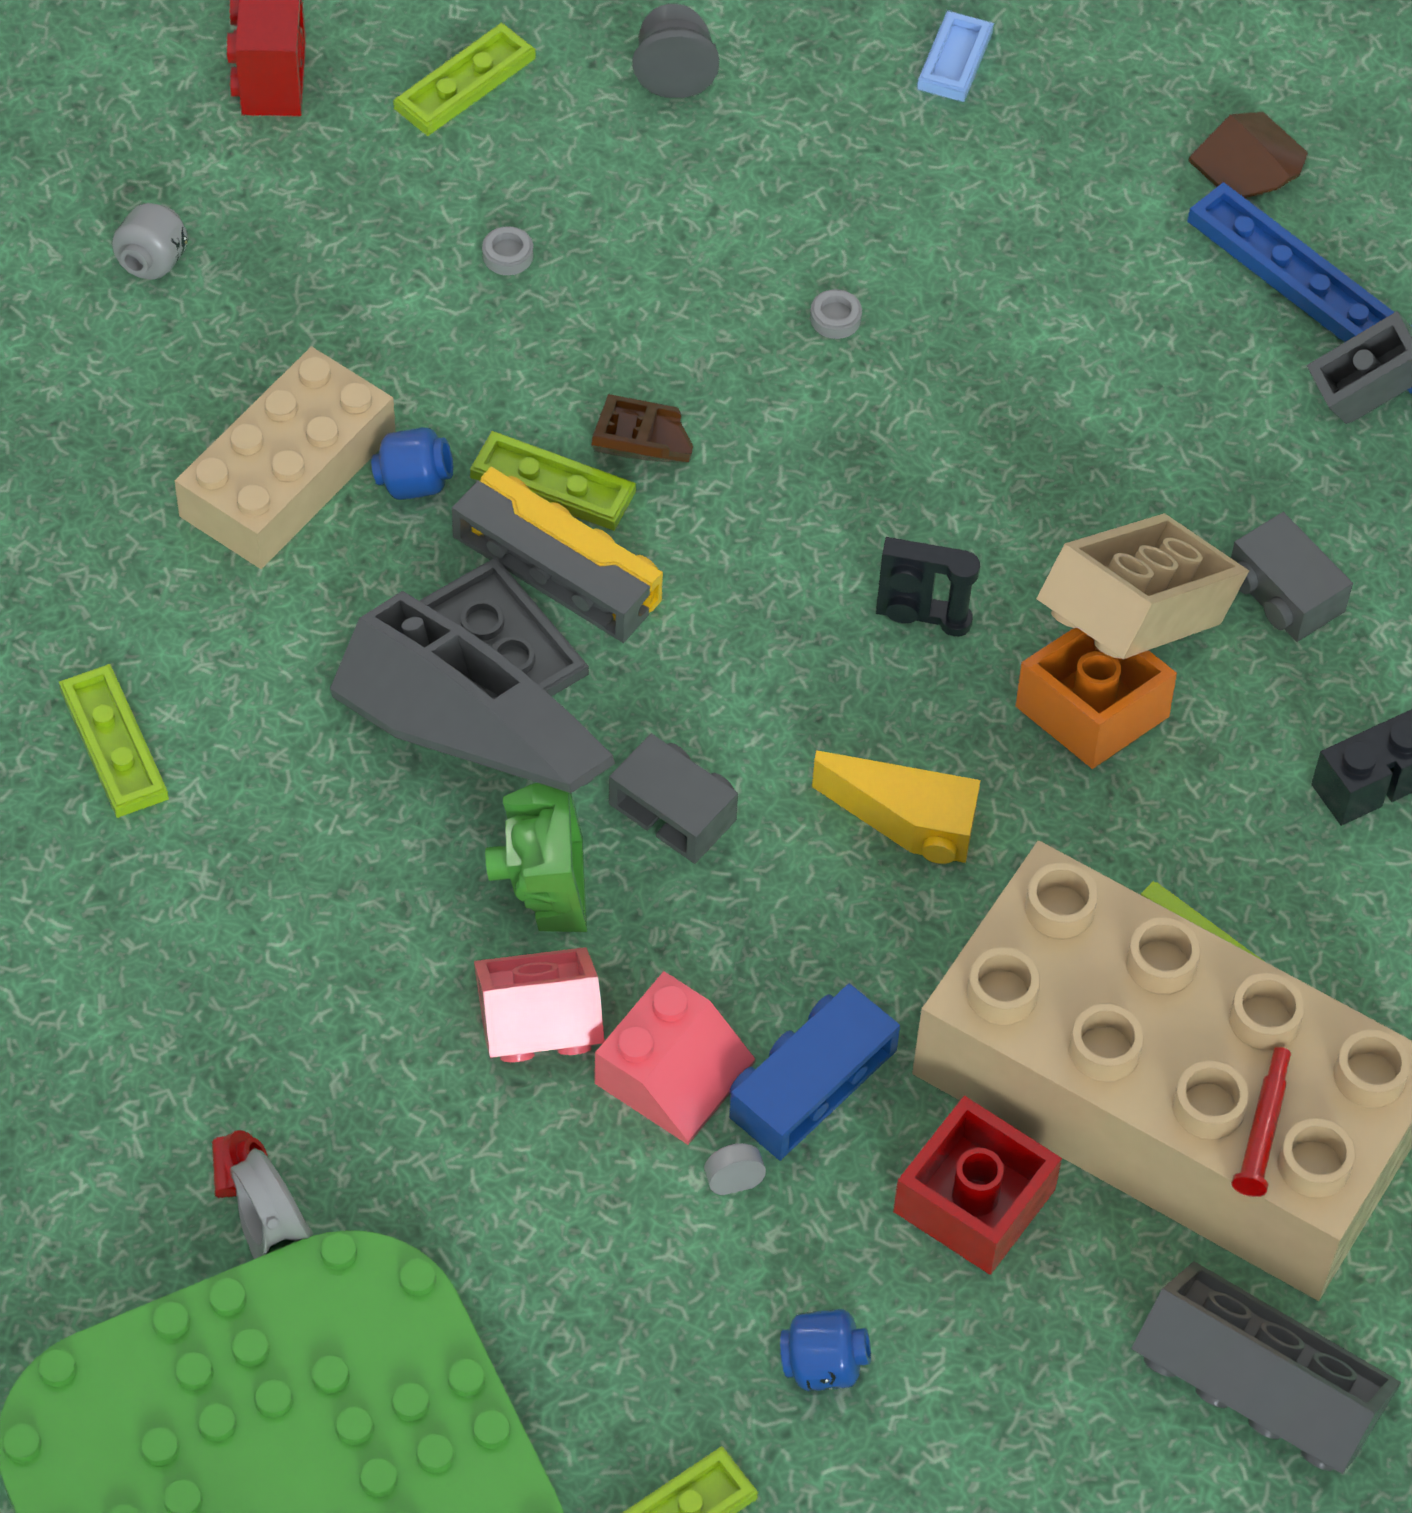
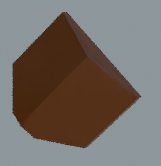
M1264 112L1230 114L1191 154L1189 162L1216 187L1224 182L1241 196L1247 198L1278 190L1288 182L1299 177L1306 162L1308 152Z
M608 394L592 437L591 445L594 452L645 461L690 462L693 445L681 423V413L677 407Z

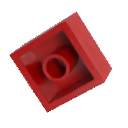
M230 0V24L237 26V29H234V33L227 34L228 63L237 64V67H231L230 91L231 97H240L241 114L301 116L306 51L303 0Z
M964 1095L899 1177L893 1212L991 1275L1054 1193L1062 1158Z

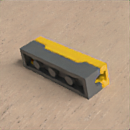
M490 467L481 476V480H478L452 507V527L455 539L489 560L497 557L510 573L622 643L631 636L649 616V613L662 601L663 572L650 559L642 555H634L616 544L611 536L603 530L590 528L574 518L564 506L556 502H548L530 491L523 481L514 476L508 477L495 468Z

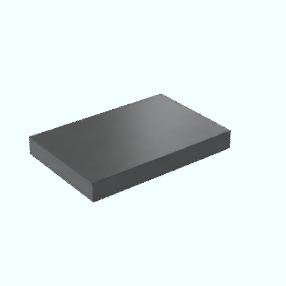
M497 557L419 600L495 649L535 681L551 697L589 675V666Z

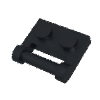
M886 537L882 552L876 614L888 616L891 620L903 624L914 621L937 624L948 635H965L972 627L973 615L969 609L972 584L979 577L980 560L974 553L966 550ZM936 573L947 575L949 581H951L948 601L933 599Z

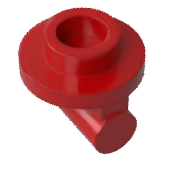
M237 1130L227 1136L217 1137L212 1140L214 1189L217 1198L237 1196L230 1168L245 1161L250 1151L256 1148L263 1151L268 1157L263 1144L246 1131Z

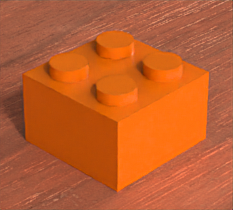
M1073 628L1021 662L1015 707L1091 769H1094L1169 718L1177 672L1149 650L1126 659L1111 657L1095 646V639L1079 628Z

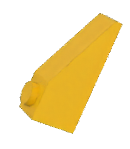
M816 750L812 787L910 853L923 855L925 859L938 864H947L952 861L966 863L981 780Z

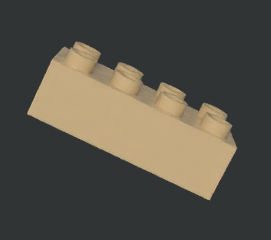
M1039 840L921 1009L913 1075L958 1100H961L965 1095L1061 1158L1317 1301L1321 1299L1412 1148V1040ZM1276 1047H1284L1290 1050L1291 1057L1285 1078L1287 1086L1264 1177L1268 1182V1190L1263 1196L1250 1197L1237 1192L1232 1187V1178L1236 1173L1241 1172L1263 1079L1268 1075L1273 1051Z

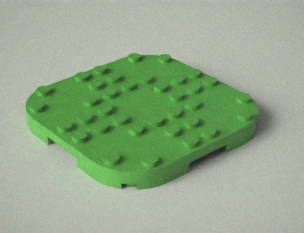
M334 1231L299 1240L74 1333L46 1349L23 1371L9 1392L0 1415V1473L14 1513H564L558 1496L450 1279L432 1259L420 1250L396 1238L374 1232Z

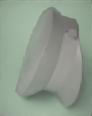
M254 1148L248 1153L245 1161L230 1168L231 1177L237 1192L242 1230L254 1259L267 1254L271 1246L284 1239L297 1242L313 1235L311 1228L305 1221L286 1184L263 1151Z

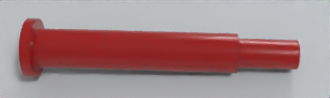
M1276 1047L1273 1051L1268 1075L1263 1079L1241 1172L1236 1173L1232 1178V1187L1237 1192L1250 1197L1263 1196L1268 1190V1182L1264 1177L1287 1086L1285 1078L1291 1057L1290 1050L1284 1047Z

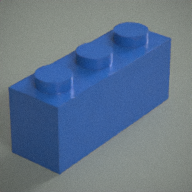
M850 983L834 997L831 994L824 996L813 1007L808 1021L797 1032L794 1033L792 1030L785 1032L772 1046L769 1057L757 1069L748 1067L735 1079L730 1088L729 1118L781 1161L897 1051L900 1024Z

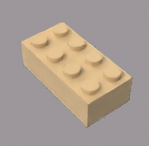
M311 346L175 480L179 517L262 569L372 458V455L380 450V444L384 436L395 432L394 398Z
M1164 513L1065 543L1037 600L1052 610L1051 614L1058 622L1068 627L1079 628L1095 639V646L1103 653L1114 658L1126 659L1220 625L1249 570Z

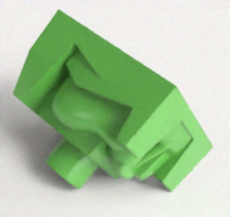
M533 783L503 796V805L508 819L505 821L506 845L486 847L485 849L489 881L510 879L515 896L519 900L524 901L525 908L532 909L535 912L539 931L587 932L583 835L572 793L540 783Z

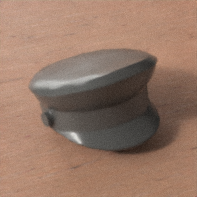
M669 3L653 9L644 19L639 32V46L632 58V67L640 84L649 92L666 98H685L700 94L713 83L719 71L720 59L716 44L712 43L707 25L699 14L685 5Z

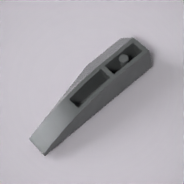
M401 591L359 618L330 687L333 698L395 738L569 793H573L581 786L590 783L596 776L615 764L613 755L573 715L529 676L471 632L404 591Z

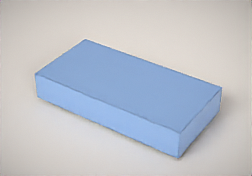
M947 11L919 76L917 89L964 102L993 33L994 23Z

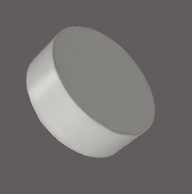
M506 226L494 229L483 240V261L491 271L497 274H519L525 271L532 263V239L525 231L516 227Z
M833 289L824 291L814 298L811 304L810 322L812 327L822 336L832 339L846 338L854 334L860 327L862 306L853 294L844 290Z
M743 1143L728 1145L717 1150L708 1158L704 1165L710 1189L718 1195L752 1189L766 1175V1168L760 1151L755 1146Z

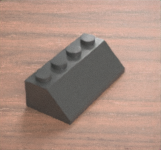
M1195 1261L1162 1288L1131 1348L1144 1356L1145 1364L1155 1372L1167 1377L1178 1376L1196 1387L1198 1396L1207 1403L1219 1408H1232L1247 1417L1249 1425L1261 1435L1271 1439L1282 1438L1301 1449V1455L1310 1464L1326 1471L1335 1469L1341 1474L1355 1460L1402 1383Z

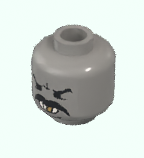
M153 203L141 204L136 206L116 229L112 240L113 253L119 264L129 273L149 280L162 278L173 268L185 252L188 242L187 230L179 215L169 207Z

